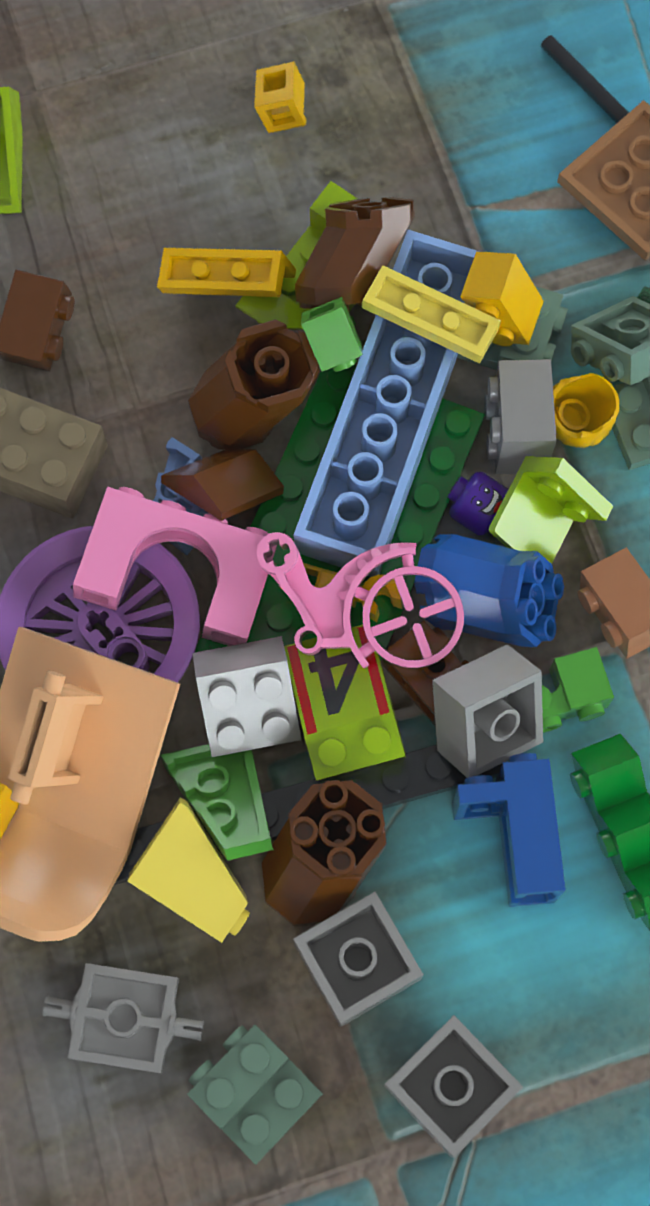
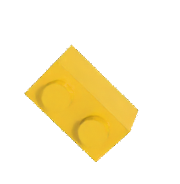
M476 251L460 297L465 304L501 320L499 330L492 343L499 346H510L512 344L529 345L544 300L516 254Z

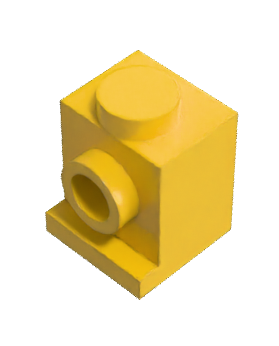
M294 61L256 70L254 107L268 133L306 125V118L304 116L305 83Z

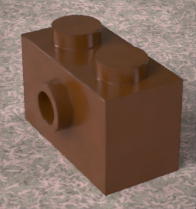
M15 269L0 321V358L2 360L50 372L53 361H58L63 349V337L60 336L64 321L71 319L75 304L72 292L64 281Z
M424 620L419 623L424 631L432 656H434L450 640L438 627L431 629ZM413 629L385 650L391 655L404 660L423 659ZM451 651L440 661L420 668L397 666L382 658V666L436 727L432 680L469 662L467 660L460 662Z

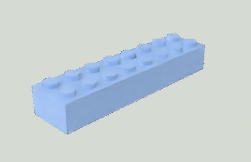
M407 230L393 270L464 303L460 296L476 250ZM378 315L374 318L362 350L363 355L359 358L294 532V543L301 555L341 568L365 551L391 544L458 353ZM383 564L376 567L367 576L380 575Z

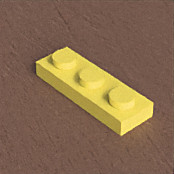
M383 265L362 301L363 309L479 364L499 330L501 320Z

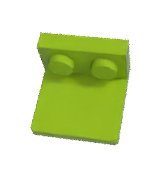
M525 456L489 526V532L507 548L519 551H538L552 564L574 520L577 522H586L587 519L606 521L613 505L564 458Z

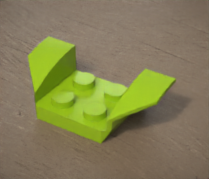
M330 181L309 208L310 226L286 256L296 268L295 278H283L281 297L242 296L235 307L260 324L276 319L286 324L289 330H303L301 325L302 313L311 309L299 308V302H296L295 283L326 228L325 208L329 207L331 203L357 198ZM349 304L348 312L351 311L355 304Z

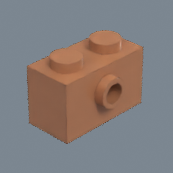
M626 547L582 570L580 590H578L577 594L584 609L589 614L594 612L601 621V630L612 648L619 647L626 659L650 647V579Z

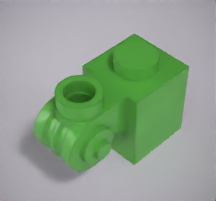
M343 297L302 313L301 325L322 372L333 368L335 372L341 371L357 363V357L363 355L362 343L355 328V319L353 315L350 316Z
M594 647L554 658L549 671L556 691L551 693L548 688L542 685L543 733L561 727V719L564 718L566 720L578 716L579 721L583 722L604 715V709L608 708L614 695L598 648Z

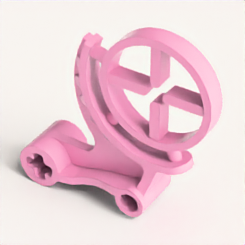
M279 532L270 533L258 543L256 550L257 561L263 570L271 575L288 595L305 624L304 627L296 632L294 637L296 647L303 654L315 655L322 649L350 648L361 666L366 668L369 666V663L365 658L376 651L382 658L397 666L420 668L432 665L443 659L454 648L460 638L464 623V610L460 596L451 582L441 574L428 568L414 566L413 556H416V543L387 544L365 551L349 561L336 574L333 580L322 588L314 587L310 583L299 550L289 536ZM280 544L283 550L290 548V553L284 556V565L277 566L274 561L267 563V557L273 554L271 547ZM402 557L403 567L381 577L370 591L360 587L363 580L376 567L391 559ZM405 575H421L431 578L441 584L451 596L450 599L422 608L419 612L421 618H427L454 607L456 609L457 620L454 634L449 643L434 656H432L421 624L415 623L413 625V632L423 656L422 660H404L395 657L385 651L375 639V636L405 626L407 624L406 617L401 616L373 627L370 626V610L373 600L380 589L393 579L405 610L408 612L413 610L414 605L403 578ZM354 597L365 601L363 607V627L369 641L359 649L351 629V607ZM308 633H313L317 636L316 645L310 649L304 648L302 646L303 637Z

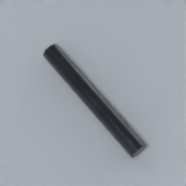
M552 35L544 39L541 48L616 123L629 113Z

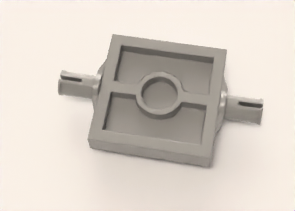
M89 963L85 964L81 988L74 997V1000L46 996L44 1004L62 1007V1009L43 1007V1016L70 1019L72 1037L67 1059L163 1074L167 1048L173 1040V1036L201 1041L202 1032L187 1030L185 1027L204 1029V1020L199 1021L177 1017L175 1001L179 978Z

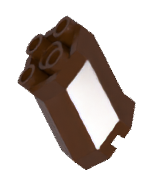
M386 197L381 198L382 202H370V198L331 203L329 207L325 208L326 228L295 283L296 302H299V308L312 309L340 297H343L348 311L349 304L358 303L359 306H362V301L382 265L389 266L415 217L414 199Z
M276 319L242 329L236 339L237 343L204 372L188 400L199 437L208 441L211 446L219 450H240L263 443L266 436L270 435L274 426L303 403L319 374V364L306 334L297 330L298 333L287 329L286 324Z
M334 780L312 785L290 811L288 820L272 845L273 850L268 851L262 861L266 904L294 927L321 923L344 910L386 847L382 803L352 780L342 782Z

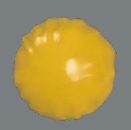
M589 373L561 379L553 386L556 439L560 440L564 445L586 448L599 444L607 437L619 414L618 394L607 379L600 375Z

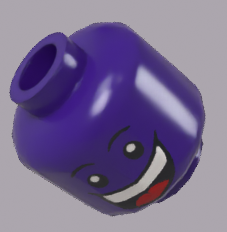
M481 471L472 474L468 480L460 476L447 495V498L453 501L449 512L450 517L476 535H485L489 532V526L508 488Z

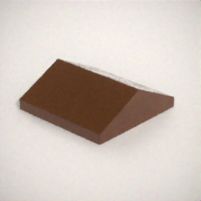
M256 449L223 450L161 475V483L221 521L277 497L284 492V485Z

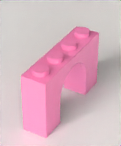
M107 487L73 582V596L80 600L117 610L130 569L143 551L163 542L185 543L198 549L207 557L212 564L217 580V587L204 624L202 638L228 646L247 643L268 577V573L263 570L257 561L256 550L261 539L269 533L255 527H247L245 530L228 525L226 519L221 521L211 514L199 516L187 512L184 506L173 501L163 500L161 503L145 499L142 493L132 488L119 487L117 490ZM277 545L271 547L273 554L267 557V563L273 561Z

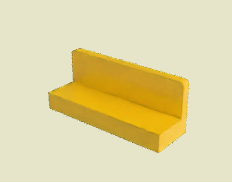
M164 248L157 288L165 294L281 297L283 278H295L296 268L282 250Z

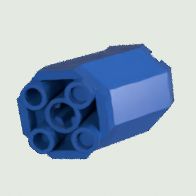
M439 534L434 538L437 543L427 544L421 549L418 567L434 570L451 582L460 596L464 610L462 632L521 647H537L542 641H552L557 630L555 616L558 600L563 596L564 582L561 574L554 573L552 564L538 551H519L456 534ZM421 575L415 576L417 594H425L427 606L419 605L420 610L451 598L447 590L435 580ZM454 607L424 619L441 630H455L457 620L456 609Z

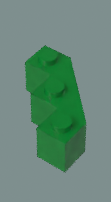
M620 733L572 752L575 771L570 773V779L578 797L585 799L599 831L596 833L599 846L604 856L611 858L626 891L623 897L630 915L634 920L641 918L650 931V795L647 792L640 757Z

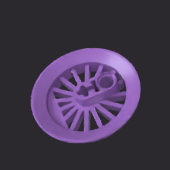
M93 526L72 529L46 540L26 555L9 576L0 595V659L5 671L18 627H24L35 632L64 634L55 637V639L116 661L126 652L136 653L139 657L133 667L148 672L150 660L160 665L154 672L155 675L177 683L188 669L198 643L200 631L199 604L195 589L187 572L177 558L160 543L143 551L134 561L117 610L90 602L86 605L82 600L73 596V582ZM140 572L152 580L123 603ZM160 590L164 592L169 602L134 612ZM68 598L79 611L77 612L60 603ZM51 611L69 621L43 620L41 618ZM172 614L174 616V629L137 626ZM99 622L100 625L107 626L112 640L107 643L106 638L99 630H93L94 624ZM139 639L171 641V645L167 655H164L142 644Z

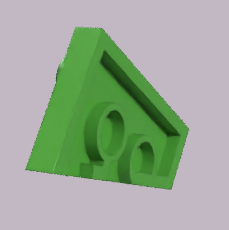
M206 744L161 755L165 769L227 861L273 850L252 750L212 757L210 745Z

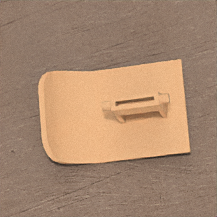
M18 627L0 688V783L12 790L10 799L20 803L0 839V928L39 942L60 941L76 936L93 920L108 897L130 854L180 683L33 630Z

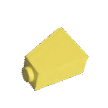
M180 797L129 873L128 882L222 943L228 933L234 936L237 935L250 914L245 909L248 904L247 896L190 804Z

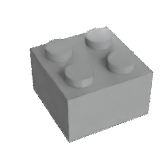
M551 359L498 361L495 377L488 378V394H485L484 411L485 420H490V434H487L486 447L487 459H495V474H517L525 456L552 457L556 444Z
M282 636L193 653L195 677L212 757L301 740Z
M508 644L432 680L437 751L467 778L478 776L509 760L510 756L521 754L543 743L542 672Z
M376 892L371 893L293 939L294 946L340 1027L419 982L423 977L421 969Z
M455 1015L384 1085L390 1094L450 1158H455L523 1088Z

